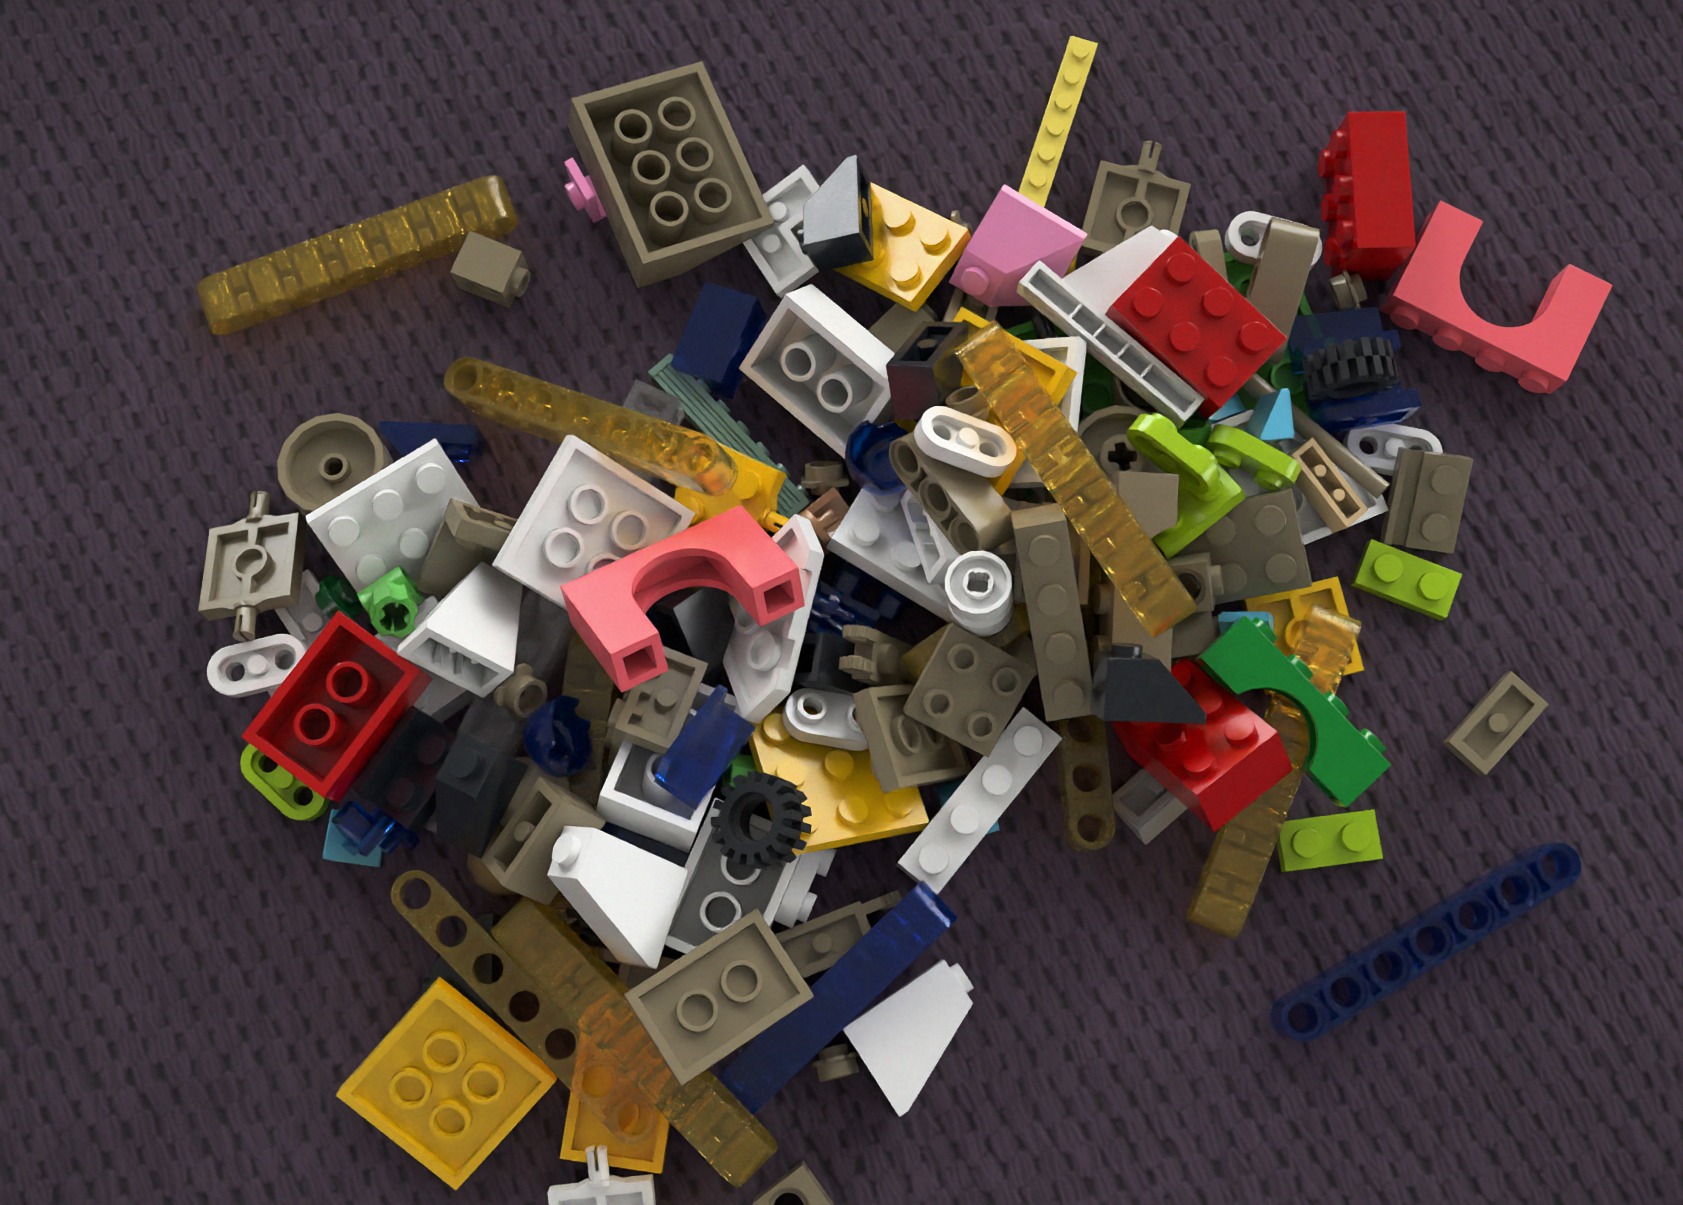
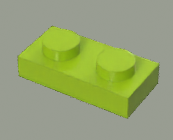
M1218 462L1216 465L1220 471V476L1206 494L1192 492L1178 484L1177 525L1158 533L1151 539L1168 560L1246 499L1243 489Z
M1370 539L1366 542L1351 586L1442 621L1448 616L1462 574Z
M1374 809L1273 823L1281 872L1383 859Z

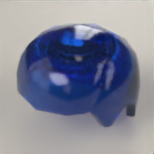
M869 420L861 422L848 435L845 450V461L852 480L861 489L877 495L895 494L906 490V485L891 465L889 448L894 440L909 434V432L899 427L894 421L883 424H872Z
M560 695L545 702L529 714L523 731L524 745L531 760L545 774L556 778L576 775L589 763L592 746L588 731L592 724L590 720L583 719L575 713V708L580 703V700L576 697Z

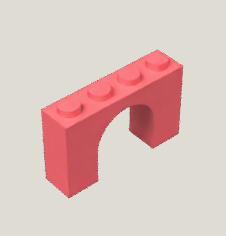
M1440 200L1426 217L1415 239L1416 248L1404 261L1380 311L1390 315L1391 321L1399 327L1409 330L1418 329L1432 336L1434 343L1441 348L1450 351L1460 350L1475 357L1476 363L1488 371H1503L1519 379V385L1530 392L1547 393L1550 395L1567 381L1613 285L1569 264L1552 279L1531 323L1519 327H1501L1488 323L1469 308L1463 298L1459 280L1463 261L1483 221Z
M741 505L560 586L572 626L621 693L669 671L659 632L645 615L655 602L669 593L697 586L714 587L724 590L739 601L760 627L805 606L798 566Z

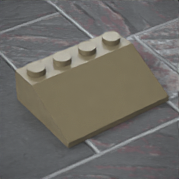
M702 61L571 98L568 128L637 288L681 275L773 227L774 221Z

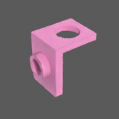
M573 157L565 161L570 183L564 185L576 210L579 211L585 208L593 223L606 217L590 176H583Z

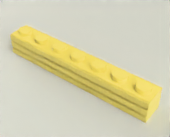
M1070 36L1018 192L1043 208L1098 43L1075 36Z

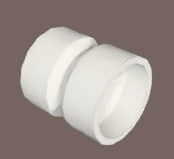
M971 551L957 557L949 566L945 576L946 598L949 615L953 623L977 637H987L1000 632L1010 622L1014 611L1011 572L1006 563L997 555L986 551Z

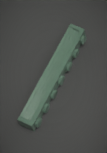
M669 353L648 371L650 381L702 436L715 440L787 474L778 494L776 513L790 519L794 514L798 515L810 506L809 499L811 496L805 488H802L800 484L795 486L788 479L791 475L782 464L778 463L775 465L770 460L769 456L771 454L761 442L755 444L749 437L751 433L740 420L735 422L729 416L731 411L723 401L719 399L716 402L709 395L711 390L702 379L699 378L696 381L689 373L691 368L681 357L676 360Z

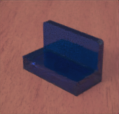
M705 283L671 361L673 369L706 380L715 394L733 399L743 375L739 367L758 339L767 317L758 298L712 283Z
M1376 307L1296 316L1287 343L1293 374L1304 373L1302 361H1304L1307 355H1313L1312 351L1316 349L1325 350L1326 345L1332 343L1336 345L1343 344V340L1352 339L1353 342L1358 341L1360 337H1369V340L1375 337H1382L1383 340H1390L1393 353L1395 354L1401 348L1398 331L1382 330L1379 310Z
M1400 379L1398 380L1399 383L1394 385L1391 390L1381 391L1380 394L1323 402L1320 405L1310 401L1306 380L1302 384L1309 417L1329 434L1406 422L1422 406L1418 388L1402 390Z
M718 684L663 755L654 780L656 784L695 811L753 736L756 729L753 724L723 705L728 689L721 684Z

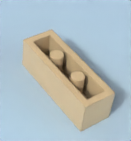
M1313 437L1298 444L1286 454L1295 459L1302 467L1295 484L1333 533L1348 528L1368 511V508Z

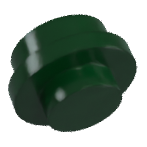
M327 576L320 582V590L315 594V601L320 610L329 619H332L337 611H340L350 619L356 618L362 612V604L357 596V592L348 579Z

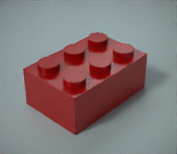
M1348 112L1338 129L1333 130L1330 142L1325 150L1320 151L1318 158V174L1320 178H1326L1327 192L1323 195L1321 201V218L1323 222H1329L1330 236L1324 244V262L1326 266H1332V278L1342 274V270H1347L1350 276L1358 273L1362 281H1388L1416 248L1406 112Z
M1180 236L1151 263L1105 313L1110 320L1205 398L1196 411L1206 421L1221 409L1287 340V337Z
M337 611L241 737L323 798L340 802L362 774L366 765L374 758L390 736L396 723L415 704L433 678L407 659L397 655L396 651L346 615Z
M1184 657L1171 667V674L1206 712V724L1111 721L1127 754L1213 832H1216L1292 772L1293 767L1278 732Z

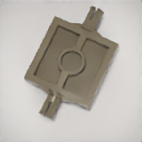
M1144 141L1138 165L1121 166L1100 161L1082 226V231L1087 233V236L1078 253L1099 257L1151 225L1159 231L1168 230L1178 236L1191 184L1168 178L1156 170L1162 150L1161 144L1155 142L1151 157L1149 158L1153 141Z
M254 491L251 493L249 515L246 518L232 525L209 530L198 611L208 621L236 616L233 638L241 642H247V638L250 641L255 639L256 617L259 613L266 610L299 605L308 523L299 512L281 516L269 515L272 497L265 491H258L257 493Z

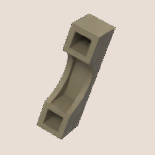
M1117 471L1105 474V482H1101L1099 485L1097 507L1098 511L1103 513V533H1099L1096 538L1095 558L1096 562L1101 564V584H1096L1093 592V610L1095 614H1099L1098 635L1093 636L1091 642L1092 663L1094 661V650L1111 651V643H1134L1143 645V652L1159 659L1171 672L1172 627L1158 621L1143 606L1136 590L1135 569L1139 555L1145 545L1158 533L1177 525L1179 474Z
M1055 503L1010 511L1046 722L1093 714L1090 712L1092 678L1067 520L1062 504Z

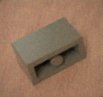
M539 777L482 862L503 887L549 906L559 889L547 874L553 860V847L561 836L564 825L601 830L606 820L583 797Z

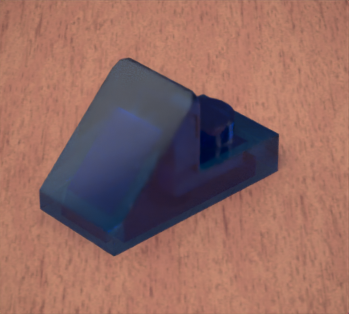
M380 421L379 431L402 457L435 438L452 462L469 461L470 455L483 456L485 437L477 425Z

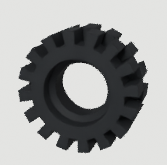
M1360 337L1358 341L1353 342L1352 339L1343 340V344L1339 345L1332 343L1326 345L1325 350L1316 349L1312 351L1313 355H1307L1304 361H1302L1309 399L1318 405L1323 403L1325 405H1334L1336 402H1340L1341 405L1348 404L1350 400L1357 399V402L1366 400V396L1376 397L1381 395V391H1389L1394 385L1399 383L1392 344L1390 340H1383L1382 337H1375L1369 340V337Z
M752 771L748 772V777L743 775L734 777L733 781L736 788L725 785L720 792L727 797L724 802L715 800L713 808L721 810L720 817H711V826L720 828L719 832L712 835L715 843L724 845L719 851L724 856L732 858L731 861L762 870H767V868L776 870L783 867L781 861L788 863L794 861L797 857L792 852V849L795 848L803 851L807 842L799 839L801 832L811 834L812 828L811 824L803 822L804 817L812 816L811 807L801 804L807 800L805 794L802 791L796 790L797 785L764 772L762 774ZM761 802H769L774 813L771 829L763 839L754 840L749 829L751 815Z

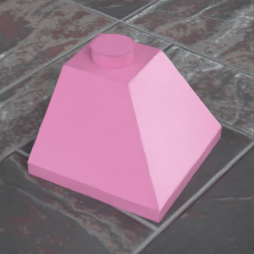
M1004 184L966 246L949 283L989 307L1029 306L1031 304L1016 292L1019 281L1038 260L1060 278H1064L1087 233Z

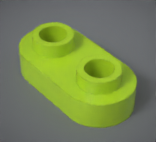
M1154 413L1152 416L1148 414L1139 415L1126 432L1127 439L1138 452L1165 473L1179 474V484L1192 492L1206 494L1220 476L1215 456L1206 448L1191 444L1177 433L1174 423L1161 414Z
M1215 425L1206 443V447L1215 456L1219 465L1229 469L1240 468L1254 476L1253 482L1256 485L1269 491L1292 488L1302 468L1292 457L1245 431L1232 426Z
M251 744L245 748L240 762L243 775L285 816L299 821H311L326 811L330 799L323 798L312 790V801L302 806L299 803L298 795L302 789L308 786L280 765L274 771L267 773L264 770L263 764L268 756Z

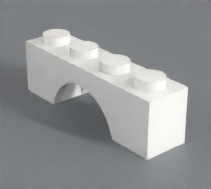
M1023 707L1003 731L989 758L986 756L982 757L898 861L896 866L932 896L938 895L1062 740V737Z

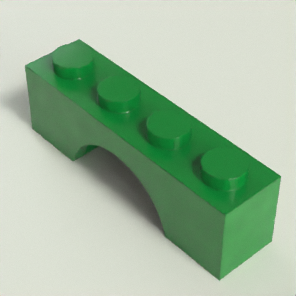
M1246 615L1236 619L1194 660L1231 695H1237L1252 689H1263L1278 693L1293 703L1301 713L1308 731V749L1301 770L1336 806L1347 808L1391 766L1381 755L1386 751V747L1368 729L1363 728L1359 732L1345 718L1350 711L1337 696L1330 691L1323 695L1309 681L1314 674L1301 659L1294 654L1287 658L1273 644L1278 638L1266 623L1258 617L1251 621Z

